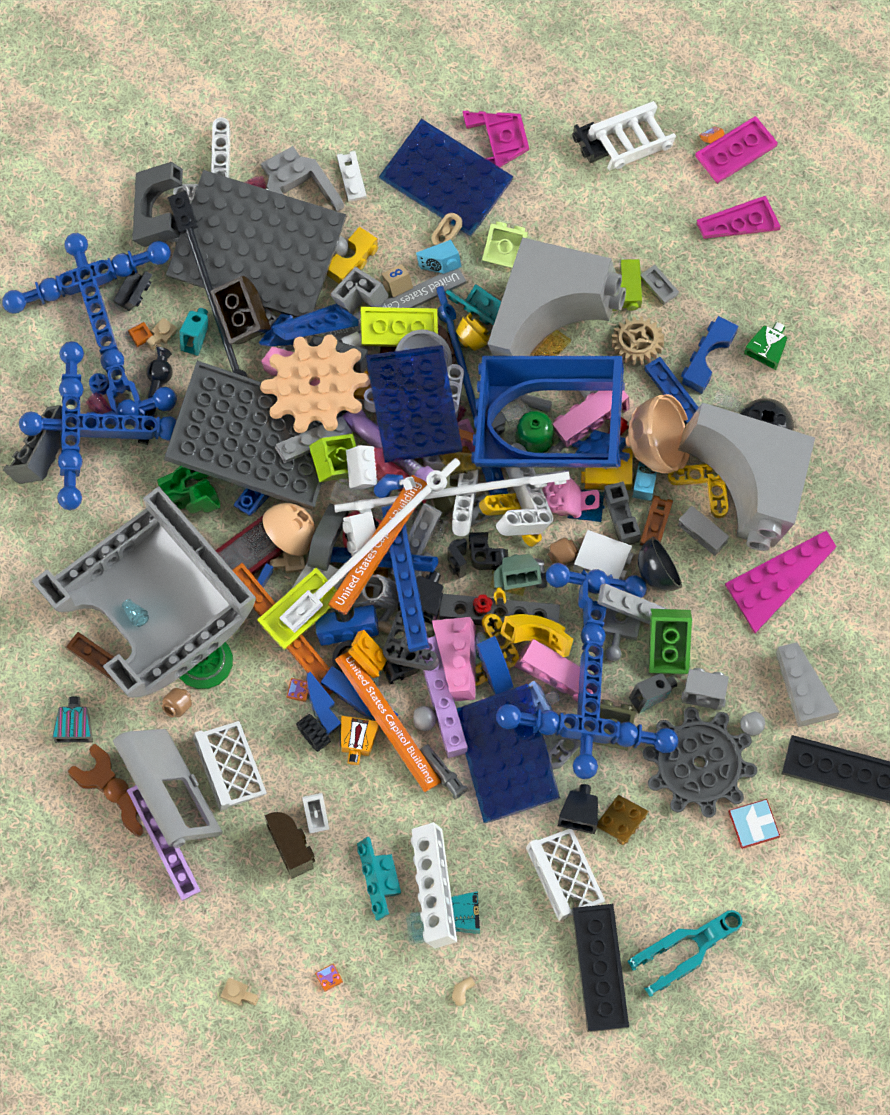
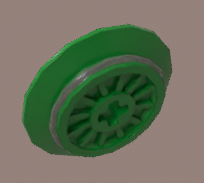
M224 642L206 657L207 660H204L203 663L199 662L179 679L187 686L195 689H210L220 685L229 676L233 667V654L229 645Z

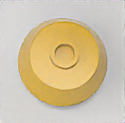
M469 313L466 317L462 318L456 332L461 337L459 341L466 348L469 346L476 351L488 345L490 335L486 334L488 330L479 320L471 319L473 315Z

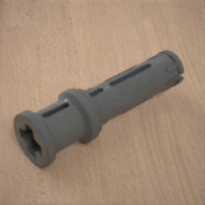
M429 744L423 746L420 749L421 753L441 778L442 785L447 787L453 794L454 800L466 793L468 787L459 781L458 775L446 767Z

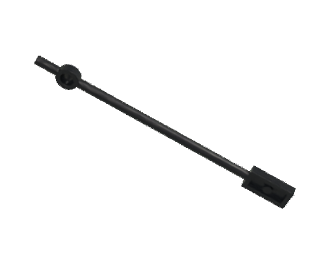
M186 191L169 196L168 200L178 230L181 234L184 232L187 234L232 372L249 378L244 370L239 369L232 345L228 342L210 292L213 288L193 229L198 228V224Z

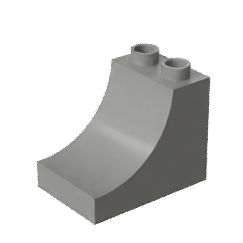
M522 237L488 342L492 355L530 356L532 351L545 337L563 326L585 320L609 321L613 309L619 311L622 309L626 296V288L620 287L622 275L615 272L612 259Z
M702 402L684 428L678 450L693 455L705 462L725 482L736 507L738 522L736 537L746 539V545L754 550L767 551L770 546L775 547L795 524L815 437Z

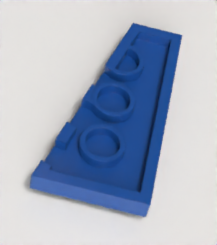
M333 304L274 325V333L284 340H290L297 337L359 326V319L338 304Z

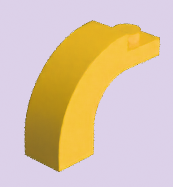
M516 614L506 616L500 633L512 643L532 641L534 639L548 646L562 657L569 656L573 643V638L565 633L564 626L535 615Z

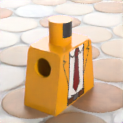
M341 716V751L349 753L348 764L359 765L361 755L370 756L380 727L377 721Z

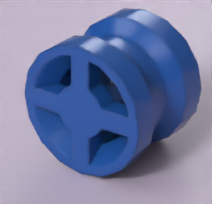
M96 373L90 377L89 386L91 392L97 396L106 394L109 383L104 374Z

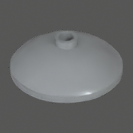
M415 330L405 335L398 343L395 350V364L398 372L407 382L419 387H429L438 384L446 377L447 368L452 364V355L448 344L440 335L429 330ZM417 359H422L423 364H419Z

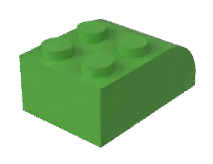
M651 609L649 673L688 674L692 631L691 610Z

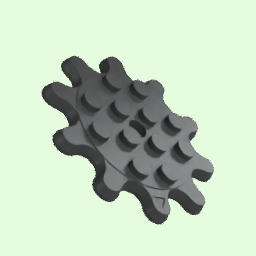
M687 707L684 711V722L682 725L674 726L667 720H660L657 723V731L662 728L672 729L677 734L679 741L676 749L670 753H661L653 746H648L643 750L644 759L655 762L659 768L658 773L649 778L648 787L653 791H658L662 788L671 790L673 799L670 807L674 812H682L688 803L695 802L700 806L702 815L711 818L716 814V802L718 799L726 798L733 804H740L744 800V794L737 787V782L742 777L752 778L757 774L756 765L744 761L741 756L742 751L751 745L752 739L747 733L737 736L728 733L729 716L727 713L718 712L712 721L705 722L700 719L699 712L695 707ZM696 758H702L705 761L703 768L694 765Z

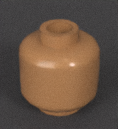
M564 537L550 545L551 552L548 555L553 564L557 562L567 565L576 560L578 550L572 539L568 540Z
M173 688L162 700L163 711L170 717H181L192 706L190 693L186 689Z

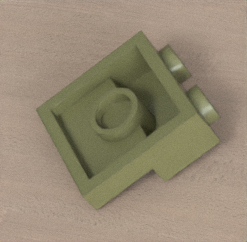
M602 699L599 718L613 720L614 722L618 721L620 724L623 722L634 723L636 710H632V705L621 703V707L613 705V701ZM604 729L606 734H611L609 730ZM593 742L594 744L625 751L628 750V747H622L617 742L615 744H611V742L607 744Z

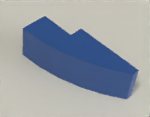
M493 636L477 644L482 667L494 694L498 696L514 688L496 637Z
M309 672L307 673L306 681L310 704L317 721L324 728L325 732L330 735L341 726V722L330 710L334 707L335 702L313 674Z

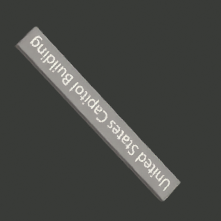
M459 268L447 273H441L413 286V289L394 298L386 299L379 307L415 308L438 297L437 287L443 286L446 292L447 289L453 290L466 284V280ZM360 312L353 315L359 319V326L325 332L324 335H333L340 342V339L356 331L358 333L361 332Z

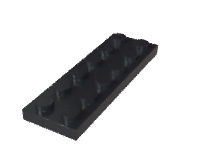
M791 735L782 775L890 804V761Z
M614 904L572 908L587 1032L629 1028Z

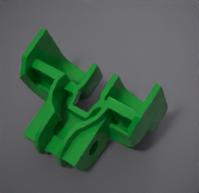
M180 466L173 473L157 479L158 486L179 510L186 507V510L193 514L200 511L210 513L221 506L216 490L207 479L196 483L194 486H186V482L191 478L199 481L209 475Z

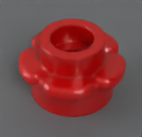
M481 594L473 600V605L477 612L487 613L491 610L493 601L487 595Z

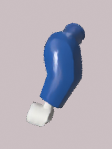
M386 474L374 486V493L378 498L389 497L392 490L402 489L403 487L405 490H409L415 487L416 484L411 476L404 479L403 475Z

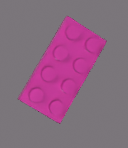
M754 116L696 152L695 157L718 184L777 147L778 142L760 120Z

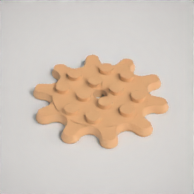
M326 335L322 343L315 347L309 346L305 338L297 337L293 342L295 352L291 356L284 357L279 354H273L269 363L277 370V376L273 379L264 380L260 385L262 393L274 394L278 399L270 408V416L274 419H279L286 414L293 415L295 418L294 430L297 433H304L312 421H320L327 431H334L338 427L336 416L340 411L346 410L353 414L359 413L362 409V404L354 398V392L356 389L367 387L371 383L369 375L356 373L353 370L355 363L361 359L360 351L352 348L347 352L339 353L336 351L337 339L335 336ZM314 378L320 380L317 386L310 385Z

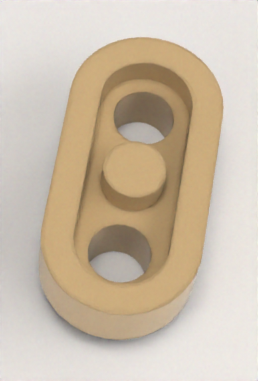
M449 213L444 216L432 234L434 245L443 243L440 242V237L443 235L445 236L444 242L448 240L453 241L462 227V219L459 215ZM452 220H455L456 225L452 227L450 223Z

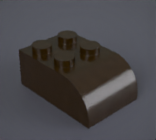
M240 276L210 291L229 344L239 345L271 330L258 291L247 277Z
M272 812L264 815L268 830L291 879L314 869L315 856L311 847H306V836L302 828L298 829L294 820L285 813Z

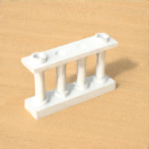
M654 101L591 125L587 136L590 141L598 139L603 143L611 156L607 167L609 171L615 168L620 169L625 164L661 150L666 151L673 146L676 135L673 133L665 136L654 119L657 109ZM642 121L648 122L658 140L649 142L638 123ZM632 127L643 146L634 149L622 129ZM616 134L627 152L618 155L606 135Z

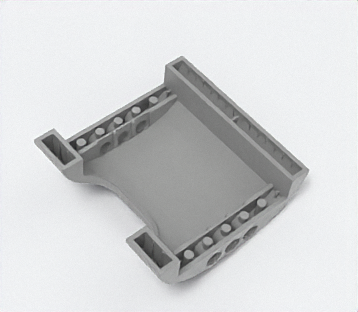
M159 486L143 498L146 509L55 577L47 569L32 580L35 587L56 611L70 612L79 609H95L102 612L131 645L132 653L127 660H124L118 654L103 665V668L123 692L132 698L146 696L168 686L209 656L236 632L251 612L256 600L252 592Z

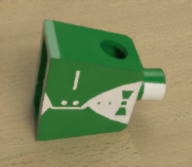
M778 322L774 324L772 329L763 326L747 344L744 354L777 370L787 342V337L782 334L785 326Z

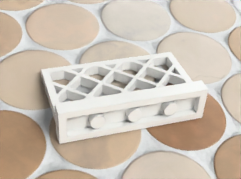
M239 721L205 732L201 730L194 733L193 741L220 812L228 809V807L267 794ZM237 727L239 733L237 740L226 736L228 730ZM216 735L220 737L221 740L218 746L209 743L208 736ZM224 739L234 744L231 752L220 748ZM236 745L245 749L246 753L243 758L232 754ZM217 751L228 756L225 764L216 761L215 755ZM230 757L241 762L237 770L226 766ZM243 763L252 767L253 771L250 777L239 772ZM224 769L235 774L231 783L223 779L222 773ZM237 775L248 780L244 789L233 784ZM250 781L258 784L260 792L252 793L246 790ZM231 787L242 792L240 798L230 799L229 791Z
M567 829L541 840L536 839L529 842L526 847L527 852L559 921L573 915L567 903L569 896L580 901L578 907L595 906L605 902L572 829ZM570 835L572 840L570 848L559 843L561 837ZM549 843L555 846L552 855L544 852L543 844ZM558 847L568 851L565 860L554 856ZM571 853L580 857L579 866L568 862ZM552 860L563 864L560 873L552 869ZM566 866L577 870L574 878L563 874ZM579 871L588 875L589 880L587 884L576 880ZM561 878L572 883L569 891L560 887L559 882ZM574 884L585 888L582 897L571 893ZM587 890L596 892L598 900L592 902L585 899Z

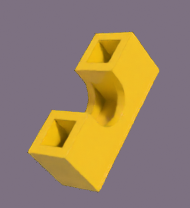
M360 226L348 239V247L355 252V255L351 258H343L336 254L329 266L327 276L339 284L354 267L362 270L367 263L366 259L370 255H375L378 250V238Z

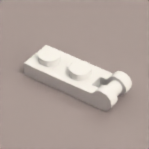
M351 151L346 155L337 154L348 202L367 199L356 152ZM344 162H352V165L345 166Z

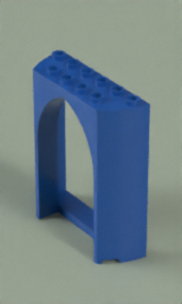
M482 356V363L478 365V373L481 375V380L477 381V392L480 393L479 398H476L478 416L474 417V427L477 428V432L473 434L475 452H472L471 455L472 464H475L476 467L619 468L621 466L619 444L622 391H625L622 356ZM548 390L612 391L609 454L532 453L523 451L501 439L493 429L492 423L497 414L508 403L528 393Z

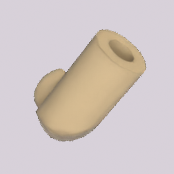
M471 976L454 987L452 1000L457 1006L465 1004L466 999L464 996L466 990L475 986Z

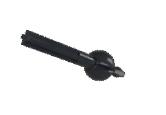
M156 347L157 359L152 360L146 368L147 378L151 381L148 399L153 397L155 391L161 388L162 384L167 383L173 375L172 366L167 362L172 353L166 348ZM156 408L146 411L145 416L155 417ZM145 426V429L152 430V426ZM138 439V443L148 445L149 440Z

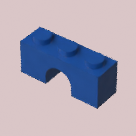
M374 605L354 608V616L347 622H339L335 612L326 613L316 621V634L321 646L354 640L357 633L361 630H365L370 637L379 635L378 616Z

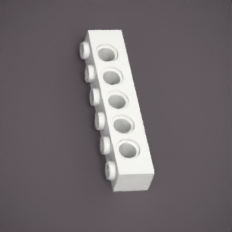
M433 822L412 829L411 844L415 853L413 861L417 869L415 878L420 892L418 893V900L422 908L420 917L424 924L423 939L427 944L436 949L456 943L457 937L443 832Z

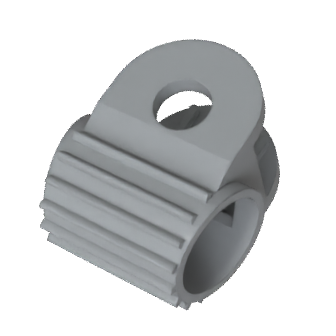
M372 574L352 607L358 608L374 605L375 609L382 607L387 609L396 606L399 602L396 582L381 575ZM374 586L373 598L367 597L365 587Z

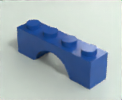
M720 316L717 317L715 322L711 321L707 329L708 335L701 338L698 345L700 349L698 352H693L690 358L692 363L689 368L685 367L681 374L683 385L703 394L712 376V371L706 363V356L714 349L729 348L737 334L738 325Z

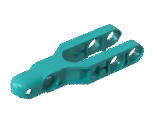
M729 910L697 930L677 929L629 959L627 963L635 971L637 966L645 965L653 960V957L658 953L666 952L685 939H691L697 943L699 953L678 965L668 975L660 976L655 983L644 988L649 997H652L656 991H662L670 986V983L677 979L678 981L699 968L706 950L716 945V942L720 939L724 940L729 935L738 931L743 923V919L737 911ZM730 916L735 917L738 921L737 927H729L725 923L726 918Z

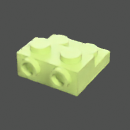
M496 221V224L490 225L482 261L513 268L522 237L528 238L529 233L525 232L523 227L514 226V229L508 228L506 223Z

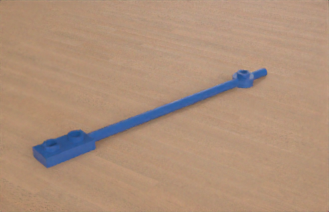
M439 286L436 288L441 304L438 307V317L447 325L457 363L464 370L463 384L474 419L475 416H478L476 398L453 322L456 319V312L447 301L444 287ZM482 467L486 482L504 480L501 467ZM507 488L488 490L490 495L508 494Z

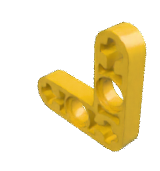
M687 465L682 469L674 471L678 475H684V471H687V480H685V476H680L679 480H675V477H671L674 472L668 473L667 479L672 485L707 483L711 514L716 518H724L727 515L729 506L726 484L719 475L714 477L713 474H707V478H704V469H706V473L712 472V468L709 465ZM694 470L699 471L701 477L693 479L690 473ZM719 487L723 493L719 496L714 495L712 489ZM717 500H721L720 506L724 508L722 513L715 510L717 508Z
M516 493L488 495L479 503L480 510L488 516L503 515L509 510H522ZM541 534L521 535L523 541L530 547L535 546L542 540Z
M486 614L482 619V626L488 638L497 637L500 635L501 630L495 632L492 626H487L489 618L496 619V622H494L496 629L501 628L502 630L503 623L496 614ZM505 638V643L500 648H506L509 654L514 655L511 658L512 662L506 660L507 667L510 669L515 666L519 655L514 644ZM502 651L504 658H507L506 652ZM481 662L476 664V673L482 672L480 669L482 667ZM484 674L477 676L478 681H475V686L488 681L487 676L485 677Z

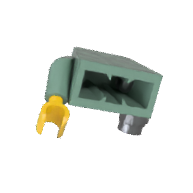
M514 554L511 557L503 558L502 565L494 571L493 575L494 589L496 590L494 593L495 604L497 605L498 598H503L504 604L507 601L505 592L502 589L508 590L536 585L537 588H546L548 582L545 576V562L541 559L533 558L531 554Z

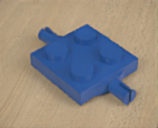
M594 430L585 441L578 440L572 444V447L578 448L575 453L609 454L610 434ZM620 437L619 456L621 460L628 461L630 454L622 452L626 446V438Z

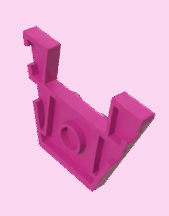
M462 111L466 129L486 125L493 157L475 161L479 178L490 174L529 151L521 114Z

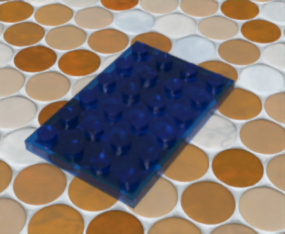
M421 118L382 171L379 179L442 219L449 213L459 215L462 219L460 230L471 237L514 177ZM452 220L450 224L455 226L456 221Z
M437 345L366 355L384 463L462 452L443 346Z
M528 684L456 708L467 744L465 755L483 823H490L561 799L543 734L539 731L533 733V726L520 724L513 729H504L500 727L496 720L497 710L505 704L517 706L522 713H536L530 685Z

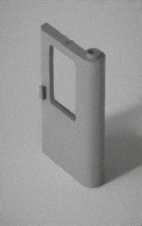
M167 729L128 731L118 735L113 740L169 847L179 848L187 840L222 835L223 832L198 788L199 783L194 774L191 775ZM182 780L207 826L188 828L162 781Z

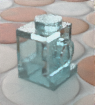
M421 912L411 913L410 917L406 918L409 945L426 943L423 939L424 924L421 921ZM416 923H419L422 927L420 929H415L414 925Z

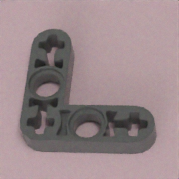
M401 610L398 611L383 648L384 657L390 663L427 671L434 670L439 665V659L434 651L427 649L414 652L409 651ZM404 632V636L401 639H395L396 633ZM394 650H396L397 653H393V654L390 656L389 653H390V652L392 653ZM409 653L416 654L413 660H406V656ZM432 657L433 661L426 663L425 660H429Z

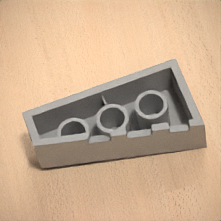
M796 642L778 647L776 656L798 727L837 718L839 714L838 708L799 644Z

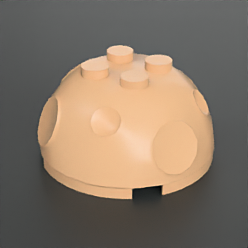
M669 394L650 398L636 408L629 421L628 436L625 439L626 445L631 447L634 456L641 463L653 471L671 473L684 468L689 460L690 454L678 450L685 428L684 421L688 420L680 402Z

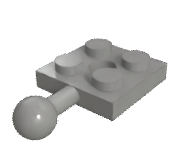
M608 608L602 621L605 622L603 629L605 634L613 635L611 646L606 650V657L610 661H617L622 654L619 648L621 637L637 640L641 621L627 616V619L624 621H619L616 618V614L620 612Z

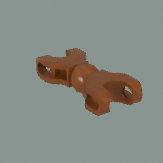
M93 744L89 750L91 756L96 760L95 767L90 771H83L76 766H72L68 770L69 776L83 789H98L102 793L104 792L106 799L116 803L117 807L120 808L123 825L135 836L140 837L144 831L142 825L136 819L138 812L127 792L130 789L128 784L123 779L116 778V774L111 770L112 764L108 753L97 744Z

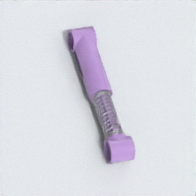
M362 410L356 414L347 411L343 415L352 432L357 433L371 446L383 448L385 451L384 457L391 459L409 476L414 475L426 481L428 474L434 471L429 466L423 467L419 465L412 457L407 455L405 451L400 449L399 444L392 441L388 434L367 418Z

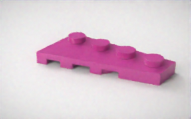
M766 195L700 218L696 222L703 239L777 231L781 228Z

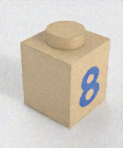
M402 264L382 273L383 282L381 283L386 292H389L393 298L413 289L410 274Z

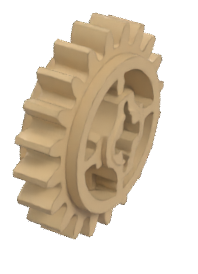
M633 316L631 322L626 318L625 324L619 322V328H614V334H612L614 354L619 353V356L625 357V363H628L630 360H632L633 365L637 361L643 365L644 360L651 363V357L657 359V353L661 354L662 347H664L662 328H657V322L651 324L650 318L643 321V316L639 320H636L635 316ZM646 334H648L653 339V341L649 340V337ZM623 340L627 341V344H628L630 347H627V346L624 344Z

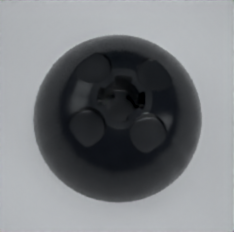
M756 399L748 403L740 412L741 415L794 431V422L790 411L784 404L775 399Z
M651 537L641 547L638 555L640 575L650 587L659 591L670 592L682 588L681 578L668 552L657 538Z

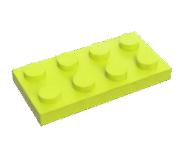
M361 307L360 309L361 346L397 347L405 335L415 330H429L438 334L437 309Z
M317 568L257 619V622L284 650L331 609L328 604L337 591L334 586L319 600L323 606L295 633L280 620V617L304 593L309 590L314 594L328 581Z

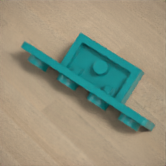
M477 284L474 285L466 299L452 290H446L445 293L450 295L448 299L456 304L460 302L465 306L464 310L472 315L474 312L478 314L480 321L487 325L489 323L494 325L502 302L497 297Z
M366 837L357 843V852L361 859L362 872L365 875L367 892L372 903V912L375 915L376 921L389 915L385 897L401 894V889L392 854L375 856L371 839Z

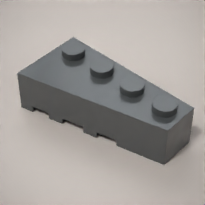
M62 406L47 407L41 417L62 419ZM67 423L66 425L72 427L73 423ZM41 430L37 435H27L23 441L26 444L20 451L14 453L12 456L14 458L10 466L6 465L3 471L19 484L43 481L61 448L60 430Z

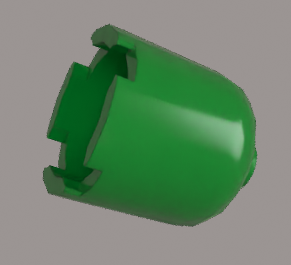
M529 411L523 414L516 428V443L524 446L527 452L544 453L548 451L554 439V428L549 416L541 411Z

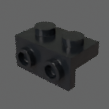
M594 122L582 127L576 124L572 133L574 142L579 143L581 154L584 158L588 159L589 163L609 155L601 140L590 141L587 136Z
M133 271L132 274L125 278L113 300L114 303L128 311L135 306L138 307L143 299L141 294L143 291H147L152 283L150 281L152 274L145 271L140 275Z
M465 538L454 540L448 547L447 560L450 563L448 567L453 575L457 574L459 579L466 576L467 562L463 557L466 554L467 548Z

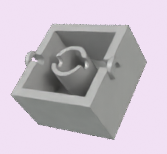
M701 668L689 669L684 692L682 691V703L721 710L722 706L725 708V696L729 677L721 672L708 673Z

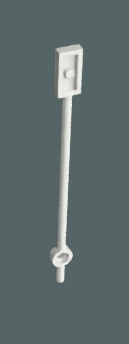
M454 458L442 471L430 472L426 478L427 485L314 594L309 590L304 593L280 617V620L295 633L323 606L319 600L426 496L432 491L439 492L446 487V477L461 464L459 460ZM436 481H441L438 485L434 484Z
M569 470L446 488L439 492L432 491L423 500L528 484L535 485V488L545 487L549 482H554L555 485L565 484L566 480H570ZM398 496L363 499L350 503L334 505L335 512L359 510L360 513L371 512L373 507L393 504Z

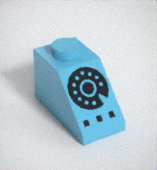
M451 240L416 252L418 265L423 270L447 273L462 267L459 252Z
M641 462L638 464L632 498L651 501L657 472Z

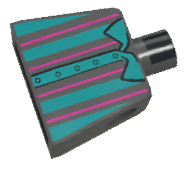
M660 673L637 683L629 699L640 714L667 699L672 689L677 687V681L673 676L665 678ZM640 695H642L644 698L643 700H641V703L637 698Z
M68 697V707L58 708L53 731L55 743L93 742L89 711L85 706L80 707V697Z

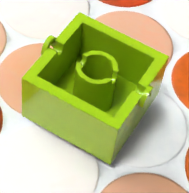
M353 434L325 437L309 445L319 482L349 478L346 450L356 447Z

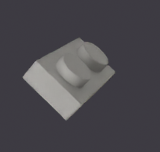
M653 265L641 274L643 283L663 305L679 294V291L656 265Z

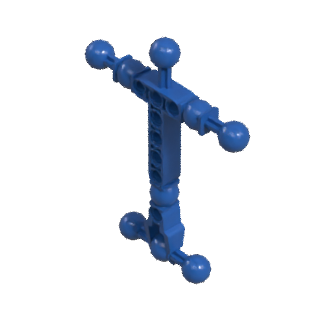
M71 233L65 239L64 246L66 252L74 256L77 268L66 271L59 277L58 275L55 276L56 279L46 278L40 284L35 282L36 289L24 293L17 290H10L5 293L2 298V305L7 312L12 314L20 313L24 310L27 303L39 299L43 304H46L45 301H56L60 298L61 294L65 297L66 294L82 293L92 329L100 348L101 366L106 370L109 381V388L106 394L112 411L104 414L145 416L146 411L155 408L161 411H169L174 408L177 403V395L174 390L168 387L157 389L153 397L141 401L135 384L129 381L123 367L124 356L117 348V342L99 288L100 285L109 283L114 278L116 280L117 276L127 277L132 274L133 270L135 273H138L136 267L148 262L156 265L166 263L171 254L170 248L166 243L155 241L143 253L132 256L129 250L128 254H117L112 260L107 258L108 260H99L88 264L85 255L88 249V240L80 233ZM104 269H108L106 273H101ZM90 275L88 279L83 280L85 276ZM72 281L70 285L65 286L67 282ZM95 292L94 295L88 296L89 293ZM100 308L99 312L93 313L95 309ZM101 325H106L103 329H98ZM106 342H111L110 345L103 346ZM122 375L120 379L114 380L115 376ZM126 390L132 392L134 401L130 399L123 400L117 406L115 397L119 393L122 394ZM87 412V413H85V414H98V413H95V412ZM91 423L86 424V426H87L88 428H94V427H95V426H94L93 424H91Z
M74 341L66 342L59 351L61 360L66 364V374H62L59 385V393L62 396V419L42 418L33 411L26 412L19 419L20 430L28 436L37 435L41 430L61 431L62 450L58 457V466L60 467V476H64V487L59 491L57 500L63 509L69 511L75 510L82 503V494L76 488V477L80 476V468L83 463L82 456L79 453L80 437L146 440L153 439L154 437L158 439L160 437L163 440L170 441L177 421L176 418L171 416L163 417L162 419L157 417L156 419L152 416L80 414V397L84 389L81 383V375L77 374V364L83 359L84 351L82 346ZM73 405L76 408L68 409L66 406ZM73 423L75 424V426L68 427L66 424ZM91 423V424H93L95 427H94V428H88V427L86 426V424ZM112 424L114 428L109 429L105 425ZM132 425L134 429H127L125 426ZM149 425L152 426L154 429L147 430L145 429V426ZM73 441L75 445L70 446L66 442Z
M562 563L550 565L545 574L546 581L550 586L561 588L567 583L581 585L579 588L578 606L583 609L584 625L580 636L583 643L582 650L584 651L581 654L577 714L563 715V713H560L558 715L552 710L541 712V709H538L535 714L520 712L518 707L513 704H505L497 710V723L504 729H513L520 724L533 726V733L539 731L546 736L555 734V736L560 735L564 738L581 740L580 755L574 759L572 765L573 772L581 779L594 777L598 770L597 760L592 756L593 742L603 744L609 742L615 744L617 742L622 747L633 746V748H637L640 743L654 745L661 753L674 751L679 740L677 734L672 729L662 728L656 733L642 731V724L636 727L635 724L630 722L620 724L618 721L614 722L613 720L599 718L603 666L602 647L606 637L605 630L603 629L605 622L602 621L608 608L597 604V601L589 598L588 591L593 594H599L600 585L608 584L642 598L647 591L645 580L637 575L620 580L614 579L612 574L607 576L604 571L599 569H593L588 573L583 569L581 573L569 571L567 566ZM591 615L595 616L598 620H594ZM589 652L594 653L595 657L591 656ZM587 670L592 671L594 675H590ZM586 689L592 690L593 694L588 693ZM585 707L590 708L592 713L586 711ZM564 723L570 724L571 728H567ZM584 726H588L591 731H587ZM604 729L609 730L611 734H606Z

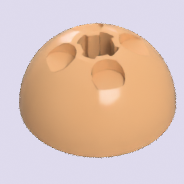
M281 503L269 508L263 515L264 529L275 545L286 553L295 556H303L308 553L316 529L312 517L305 509L296 504Z

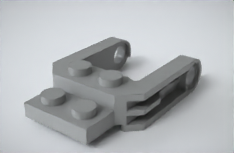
M294 146L261 163L262 169L269 178L267 189L283 194L312 177L327 201L331 202L335 211L344 208L341 197L317 161L307 157H300Z

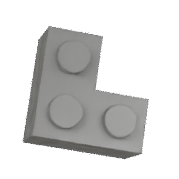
M354 267L334 289L331 296L336 304L352 314L362 302L367 303L371 307H379L388 297V294L382 283Z

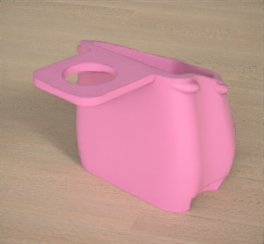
M571 477L570 480H566L565 484L555 485L554 482H549L542 489L551 512L560 516L572 515L574 518H579L582 511L597 509L600 506L599 491L582 492L580 486ZM589 495L595 496V502L592 505H586L585 499Z

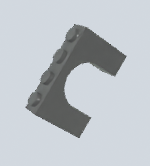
M173 162L136 173L132 236L133 241L142 247H148L155 241L165 242L180 237L174 215L166 213L152 217V207L158 196L167 190L182 186L183 169Z

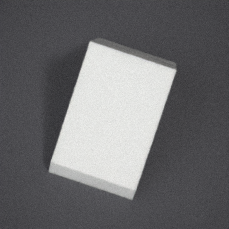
M319 793L302 797L309 833L329 830L323 794Z

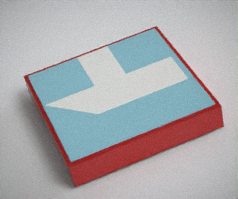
M767 799L728 811L741 849L780 838Z

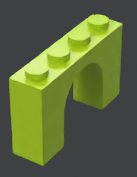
M640 259L621 260L620 274L622 275L620 287L626 288V296L622 308L634 311L642 306Z

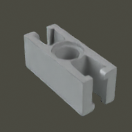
M693 506L679 519L678 526L695 540L698 539L697 542L714 556L728 543L729 536Z

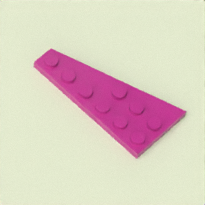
M827 530L725 583L726 588L755 634L836 549L837 546Z

